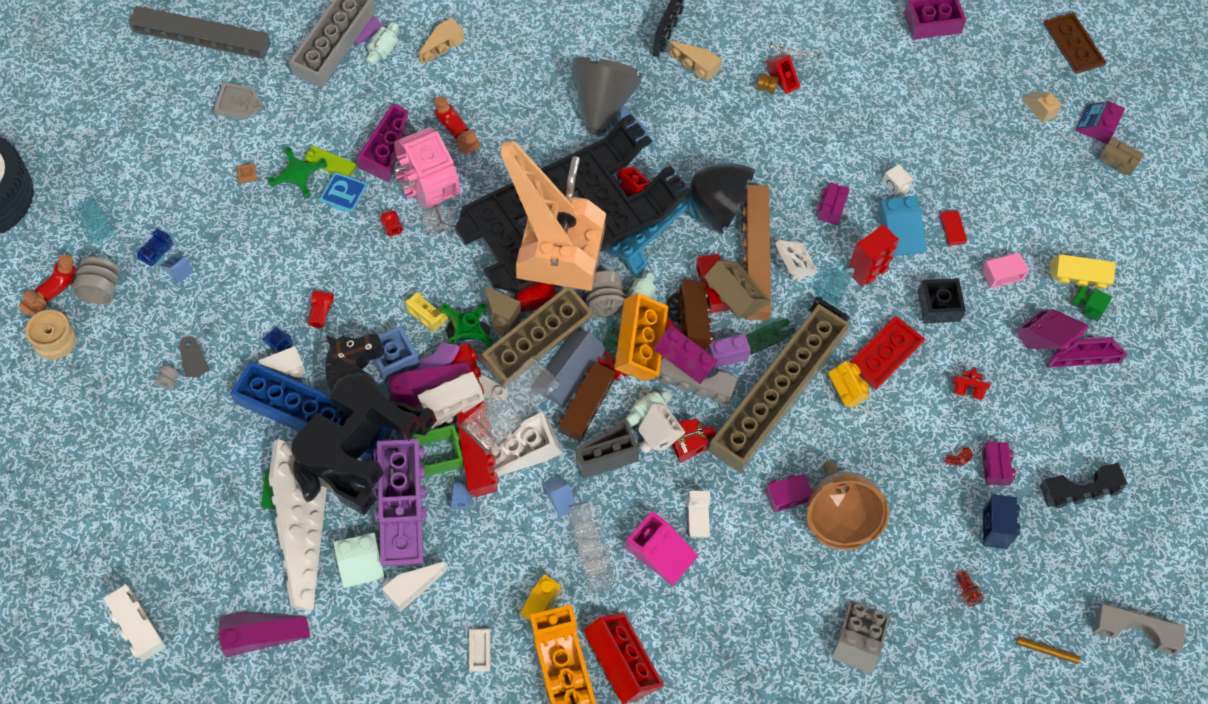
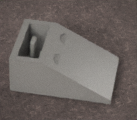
M850 601L832 659L872 674L880 657L890 615Z

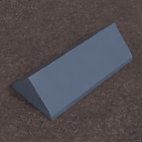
M575 331L565 341L531 386V389L563 408L576 391L579 383H582L585 379L584 375L588 367L592 368L594 362L597 363L598 356L601 357L603 355L604 347L590 331Z

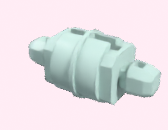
M390 23L387 28L381 27L373 35L367 47L370 53L366 61L369 64L374 65L379 59L384 61L390 52L393 51L398 41L396 33L399 27L396 23Z
M647 272L642 278L636 279L629 289L626 298L640 293L653 299L657 288L653 284L655 276L651 272Z
M655 391L639 398L630 410V415L626 418L629 427L637 424L641 425L653 404L667 406L666 403L670 401L671 394L668 391L661 393Z

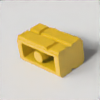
M847 361L828 372V375L844 405L852 408L869 398L870 395L867 391L869 390L868 384L861 380L859 376L861 371L858 366Z

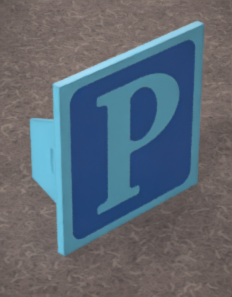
M335 172L319 201L329 204L331 208L342 212L346 210L353 213L368 183Z

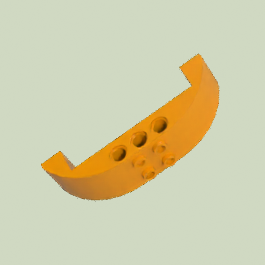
M572 605L531 614V627L549 704H596L577 636V623Z

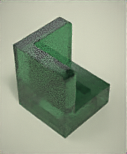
M612 321L604 338V347L617 352L620 330L616 329L617 322Z

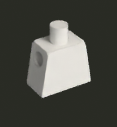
M653 404L639 427V432L644 438L639 446L646 453L651 449L663 451L685 433L666 405Z

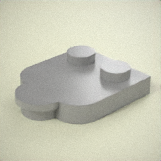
M223 82L214 108V114L246 120L252 114L260 113L263 109V104L256 98V92L253 88Z

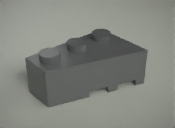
M626 418L620 420V423L615 427L608 428L598 438L594 437L575 450L576 463L582 479L639 462V448Z

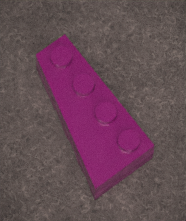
M392 103L358 155L359 169L390 183L397 160L394 144L396 140L404 137L408 123V110Z

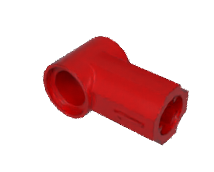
M313 291L311 310L307 321L308 325L314 328L325 326L328 311L332 309L330 305L334 301L333 293Z

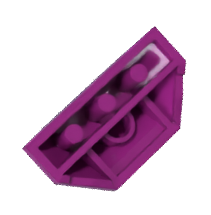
M1090 335L1075 339L1064 350L1057 349L1047 363V368L1122 363L1127 353L1112 337Z

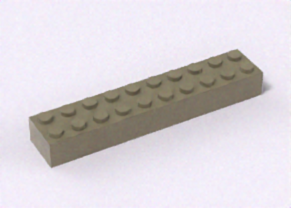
M818 304L713 438L708 452L739 473H742L846 337L851 324Z

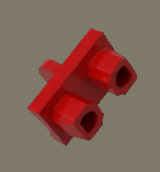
M972 367L970 372L963 371L962 376L969 377V379L955 376L952 379L955 395L965 396L967 387L973 388L972 398L979 400L984 398L986 391L990 389L991 383L975 380H982L983 374L976 373V367Z

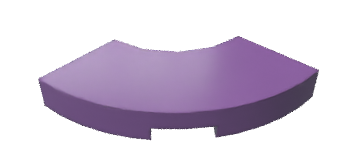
M441 343L433 355L420 359L417 370L450 365L460 347L454 344Z

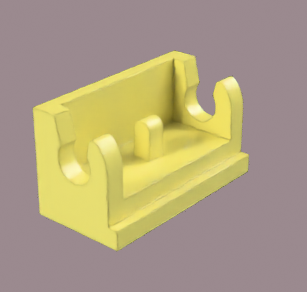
M417 292L405 302L406 309L432 332H435L448 320V317L421 296V293Z

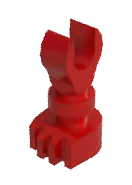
M604 351V355L608 358L607 360H603L598 356L600 365L615 371V380L617 382L621 380L619 379L621 375L624 377L628 375L614 369L615 362L609 352Z

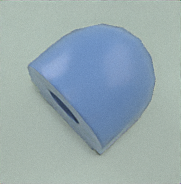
M453 481L450 508L465 509L471 503V493L468 492V487L464 483Z

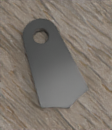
M193 337L183 338L180 341L179 347L185 377L200 378L209 370L207 362L196 339ZM191 343L192 346L190 348H186V344Z

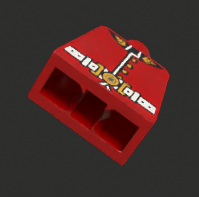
M698 419L678 421L685 431L672 444L679 463L707 450V439L716 436L712 425L702 428Z

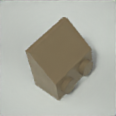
M486 286V309L493 330L500 336H505L521 320L520 301Z

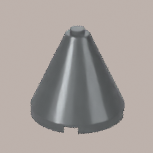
M590 57L576 58L573 60L572 71L586 129L591 134L600 135V132L605 131L639 86L642 73L638 76L637 69L611 60L599 59V61H590Z

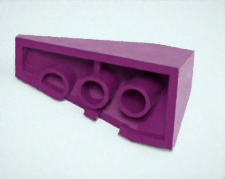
M467 362L420 369L389 377L392 399L395 402L405 403L414 408H422L417 395L422 394L426 390L434 389L444 382L457 379L462 374L470 373V364Z

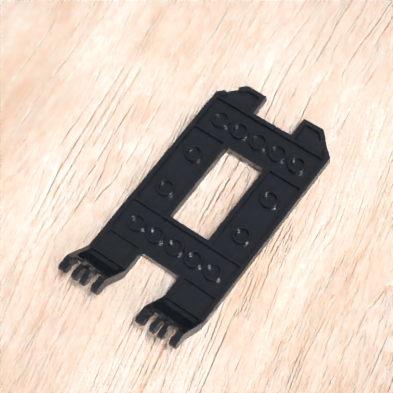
M632 114L623 117L604 139L541 168L542 172L566 196L567 180L572 158L574 156L580 158L574 192L578 191L583 199H588L606 213L605 232L600 252L667 219L684 200L692 195L689 188L676 194V191L685 186L679 175L673 176L668 181L666 180L667 177L675 173L672 166L662 169L644 190L630 197H627L611 174L627 167L644 147L652 143L649 136L636 141V139L645 134L639 123H635L628 129L626 128V126L635 122ZM513 182L462 206L455 232L464 245L482 238L497 263L483 269V274L493 288L521 293L540 282L517 279L516 262L524 232L516 220L527 214Z

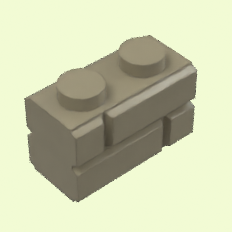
M1112 137L1100 155L1099 160L1107 166L1116 168L1121 174L1131 176L1144 154Z

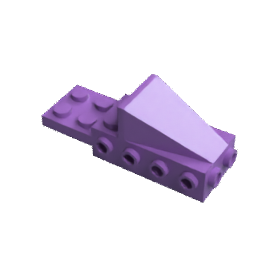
M411 438L409 441L406 439H384L377 441V449H374V460L378 461L384 472L378 481V489H375L376 501L379 504V509H375V518L380 523L381 567L423 564L422 519H426V506H423L422 499L426 498L425 486H421V479L425 478V468L421 466V459H424V446H420L418 439Z

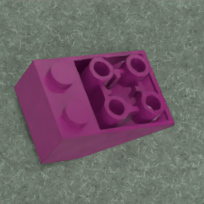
M1041 309L1016 331L1027 349L1064 350L1071 345L1072 341L1084 335L1083 332L1089 328V325L1055 309Z

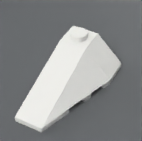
M543 412L524 420L520 424L521 427L513 434L510 433L499 447L496 446L491 450L496 460L494 471L498 476L545 462L563 453L558 438Z

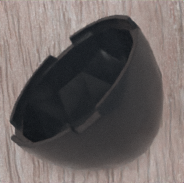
M720 163L701 169L692 178L690 191L692 192L691 200L701 219L718 234L722 235L724 233L723 227H729L748 191L745 188L748 180L752 181L754 168L736 163Z

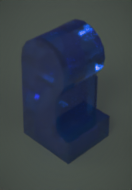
M158 228L152 233L153 237L137 253V258L150 267L154 266L174 245L171 237Z

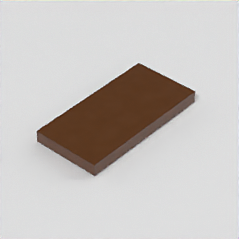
M1074 12L1044 21V26L1075 74L1106 65V60Z

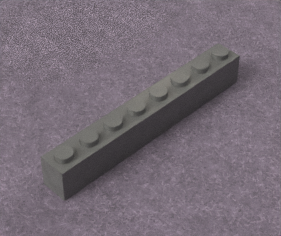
M136 6L129 20L130 27L134 33L263 60L271 45L269 34L263 31L235 27L229 24L158 11L147 7Z

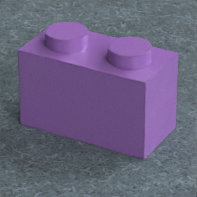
M745 334L712 341L711 344H708L706 352L718 360L713 367L717 368L747 361L751 349Z

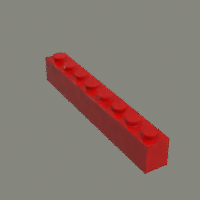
M468 343L460 345L459 351L450 365L468 362L471 372L474 373L484 394V389L479 379L481 371L476 361L478 360V353ZM484 400L467 412L463 413L460 411L456 414L468 492L474 497L498 491L497 484L499 483L498 475L494 471L496 460L491 452L493 442L488 434L490 424L485 416L487 406Z

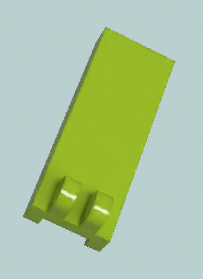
M313 145L310 147V151L306 153L305 162L315 163L319 162L321 158H325L327 167L321 169L331 174L337 172L351 177L357 168L356 163Z

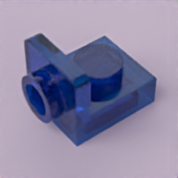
M278 327L262 339L275 353L289 349L293 344L291 336L289 334L285 335Z

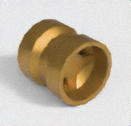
M761 73L757 90H766L768 93L774 94L779 78L774 76L768 77L767 74Z

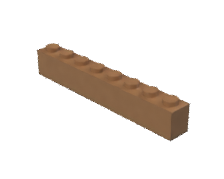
M747 185L746 189L748 191L742 202L745 203V207L742 209V218H745V222L742 225V233H746V238H743L742 249H746V254H743L742 263L746 265V270L744 271L771 300L769 186ZM771 302L746 318V320L769 321Z

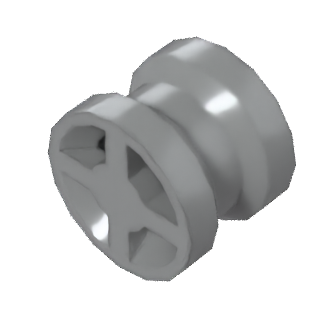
M162 366L160 376L156 377L155 383L161 387L173 389L175 386L174 381L178 379L180 374L171 367Z

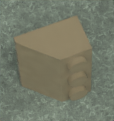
M717 261L704 276L708 281L709 287L716 290L720 295L721 301L728 304L733 315L738 318H748L771 302L736 261Z

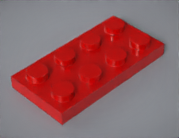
M895 316L850 363L858 366L861 371L859 374L860 378L877 391L924 343L925 338L899 317Z

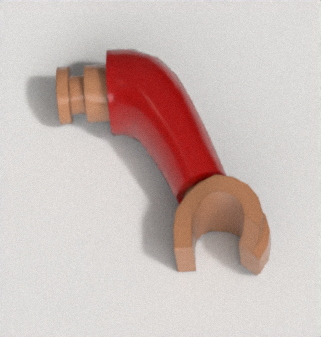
M445 96L437 97L434 100L436 105L434 110L435 116L456 139V144L463 154H467L479 149L478 147L482 144L476 138L475 131L468 129L452 105L448 104Z
M60 256L59 263L55 264L50 277L35 288L34 291L30 290L23 293L22 297L25 300L18 306L25 315L34 316L38 312L44 311L47 307L46 302L59 295L73 282L76 269L71 256Z

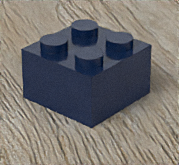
M992 494L982 509L983 546L1007 549L1014 542L1015 538L1019 536L1021 526L1017 521V517L1020 514V505L1017 504V497Z

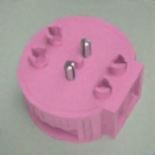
M427 127L424 130L395 141L396 158L400 166L394 168L397 179L403 177L398 180L399 183L407 181L402 184L404 194L411 193L406 196L407 199L415 196L423 209H427L441 203L443 200L460 194V184L454 168V162L438 131H435L432 127Z

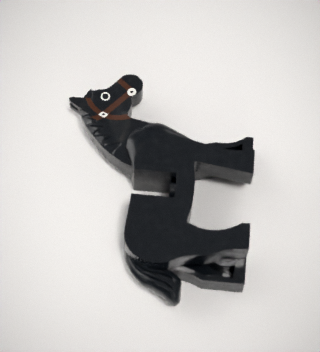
M368 334L355 339L345 337V335L337 339L327 336L330 348L325 362L326 380L331 391L330 399L340 418L345 420V423L341 426L316 413L292 442V454L295 457L293 475L306 502H311L319 494L321 486L332 491L341 503L365 515L377 500L372 489L384 472L376 461L357 459L371 445L381 427L393 429L409 441L414 434L426 436L437 419L430 408H414L405 403L386 399L380 393L372 376L363 370L370 360L382 357L385 352L378 335Z

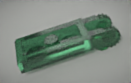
M783 319L776 323L773 322L745 335L751 349L750 355L793 336L796 333L794 328L783 332L780 331V329L789 325V320Z

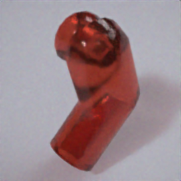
M964 447L957 456L946 455L945 464L964 466L972 459L973 452L969 447Z

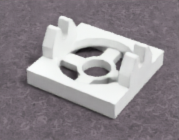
M778 240L775 243L777 253L781 255L792 281L795 279L799 281L806 276H814L818 273L803 243ZM793 260L797 262L800 267H797L794 264Z

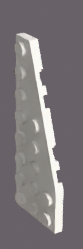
M277 439L273 442L269 484L273 488L274 496L272 501L277 511L275 519L280 548L284 552L285 560H283V566L287 570L288 582L286 583L290 607L312 611L314 607L327 488L321 486L319 494L311 502H306L293 475L295 457L292 454V444Z

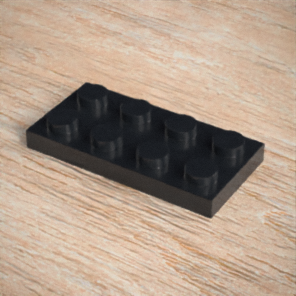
M670 0L654 34L652 56L659 58L661 52H665L667 47L666 41L670 40L673 34L672 28H676L678 24V15L683 14L684 5L682 4L685 0Z

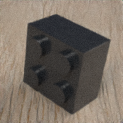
M959 278L922 280L917 292L923 323L961 322L966 309Z

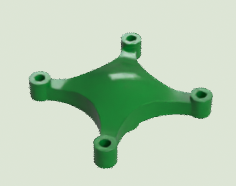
M286 147L285 153L289 158L288 164L279 176L275 178L269 177L268 183L271 187L280 183L295 184L301 188L304 198H310L311 193L307 189L308 180L315 171L326 168L327 161L325 158H321L319 162L315 163L301 161L294 157L291 147Z
M443 303L440 312L442 314L446 313L454 326V336L447 343L455 345L460 339L473 338L483 341L485 346L490 348L494 343V339L489 337L480 326V315L485 312L487 306L482 303L477 310L462 313L453 310L448 304Z

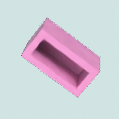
M1009 253L997 259L991 258L985 262L982 268L990 288L1024 280L1029 272L1020 253Z

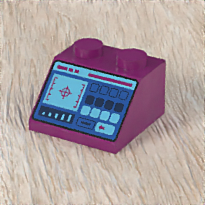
M1110 101L1087 104L1075 131L1108 144L1125 107Z

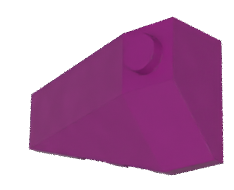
M239 612L219 617L218 631L221 650L226 658L310 638L307 617Z

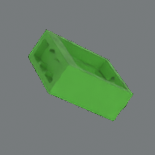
M454 425L430 430L426 436L413 435L412 438L418 439L420 445L452 439L456 459L424 466L425 477L464 468L462 449L459 447V443H461L459 431L456 432Z

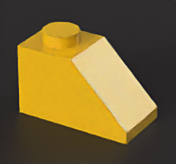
M544 574L531 591L520 614L530 620L531 614L549 610L561 594V585Z

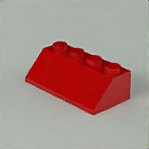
M625 613L599 617L583 630L622 704L633 703L664 687L661 678Z

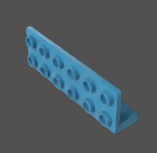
M684 186V188L676 191V194H678L686 188L690 189V187ZM691 196L684 200L667 219L606 249L605 252L625 260L630 273L637 275L648 265L642 249L687 208L693 218L697 219L699 217Z

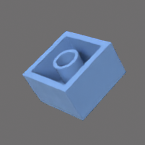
M401 325L379 335L385 352L382 357L372 361L384 383L389 381L391 376L418 367V355Z

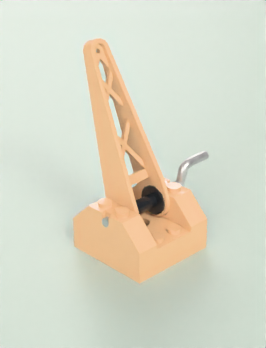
M515 141L503 142L501 145L502 159L528 216L516 262L517 279L592 291L605 232L606 213L588 199L573 197L580 158L576 156L572 158L565 197Z

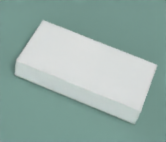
M490 628L469 629V672L490 671Z

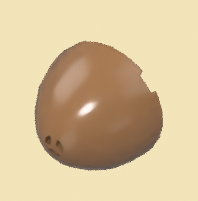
M837 472L827 476L817 484L808 501L807 523L809 529H811L819 542L834 549L851 550L861 548L863 544L872 539L875 541L888 524L889 506L882 491L872 480L856 472Z

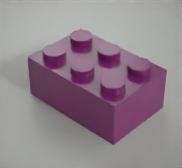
M908 0L904 12L913 40L961 34L966 23V17L959 0Z

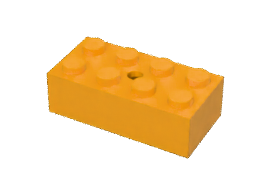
M640 293L624 299L615 370L642 381H648L659 376L662 355L656 352L654 348L665 333L668 313L667 305Z

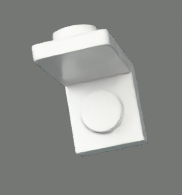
M710 491L689 492L688 516L689 537L708 538L710 536Z

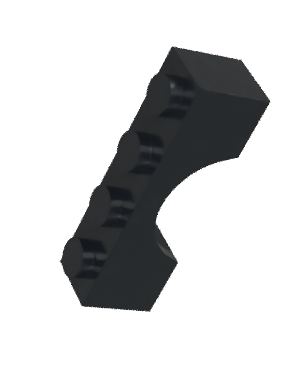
M1118 462L1099 467L1094 474V482L1090 485H1077L1069 481L1064 475L1044 479L1040 488L1048 507L1062 508L1067 503L1074 502V504H1080L1088 498L1098 500L1106 494H1111V496L1118 495L1123 492L1122 490L1128 483Z

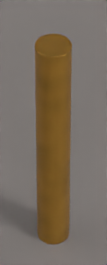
M1019 636L1017 638V645L1079 664L1080 656Z

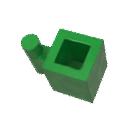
M1081 286L1071 304L1075 307H1078L1080 303L1084 304L1085 306L1081 313L1085 314L1088 319L1099 321L1112 296L1097 288L1094 289L1090 296L1086 294L1088 288Z

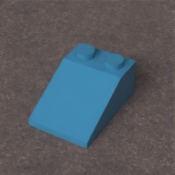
M917 195L881 200L878 208L881 225L884 224L899 238L897 250L893 257L927 252L922 212Z

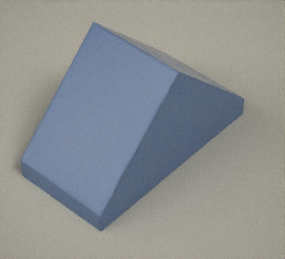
M174 254L160 264L177 283H180L193 273L186 256Z
M560 475L542 483L559 518L578 509L569 484Z

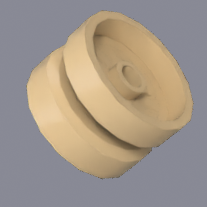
M57 310L38 312L31 317L25 329L26 338L40 357L50 360L63 358L69 354L74 348L77 339L75 331L66 316Z

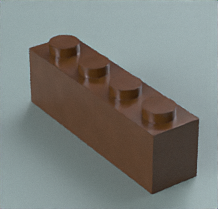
M682 279L678 290L682 334L706 351L708 344L712 343L713 334L710 332L711 318H708L709 304L706 301L708 290H705V283L703 281Z
M595 362L592 368L588 367L586 370L583 384L579 383L575 392L577 395L574 399H570L567 405V413L565 415L562 414L558 422L560 426L559 433L579 442L582 441L615 380V371Z

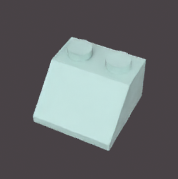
M375 533L334 542L343 588L385 579Z

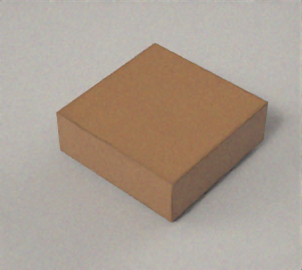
M255 163L236 166L239 184L258 181Z

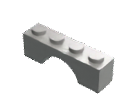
M663 357L660 373L656 379L664 385L671 384L677 386L681 391H691L701 398L708 397L714 399L718 404L726 403L729 405L738 377L719 371L715 376L704 379L699 384Z
M1102 604L1096 610L1093 632L1095 634L1115 638L1123 629L1135 628L1149 636L1157 651L1175 656L1183 651L1185 626L1178 625L1175 621H1163L1153 615L1137 614L1134 610L1119 609L1113 604Z

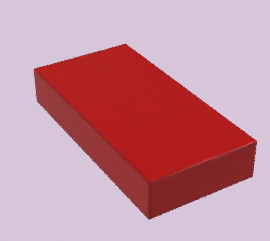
M959 211L941 212L939 216L948 246L966 244L967 238Z

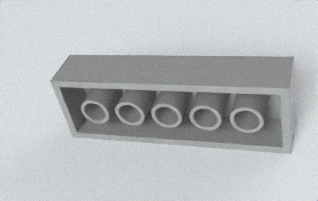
M333 0L289 61L292 74L323 88L376 12L374 1Z

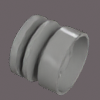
M85 257L80 262L77 272L78 276L75 279L72 292L78 299L87 303L109 304L113 300L116 290L115 286L118 283L121 270L115 263L107 259Z
M613 271L596 272L592 291L584 290L586 305L594 313L592 317L600 319L621 314L625 299L621 276Z

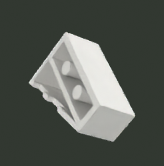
M473 372L462 374L457 379L444 382L434 389L426 390L422 394L417 395L421 407L430 408L435 414L437 421L431 430L437 429V426L445 421L450 423L453 421L452 417L460 411L465 413L484 400L482 389Z
M127 584L103 598L111 610L109 615L115 624L119 623L122 628L119 630L125 641L129 639L132 644L129 649L135 658L140 657L144 662L166 648L138 599Z

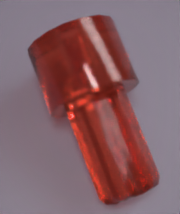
M966 571L959 572L956 578L963 589L961 594L967 606L978 605L984 600L979 587L973 584Z

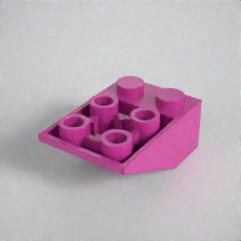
M654 511L650 512L626 540L625 549L672 586L698 557L697 553L671 525Z

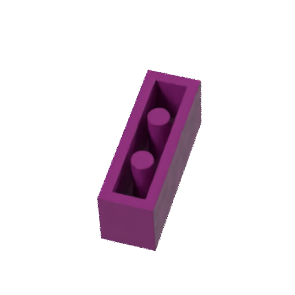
M673 326L668 328L654 348L656 352L699 384L703 382L718 361Z

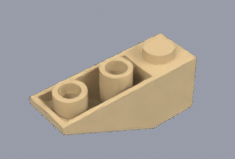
M453 18L437 25L419 52L421 64L430 62L434 57L445 54L452 47L462 44L464 41V30Z
M675 41L670 42V55L674 59L677 58L686 68L694 71L697 77L708 81L721 70L722 59L710 50Z

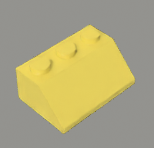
M1061 254L1049 261L1051 277L1053 280H1058V283L1069 284V282H1074L1077 286L1082 287L1095 285L1097 289H1107V287L1114 283L1116 262Z

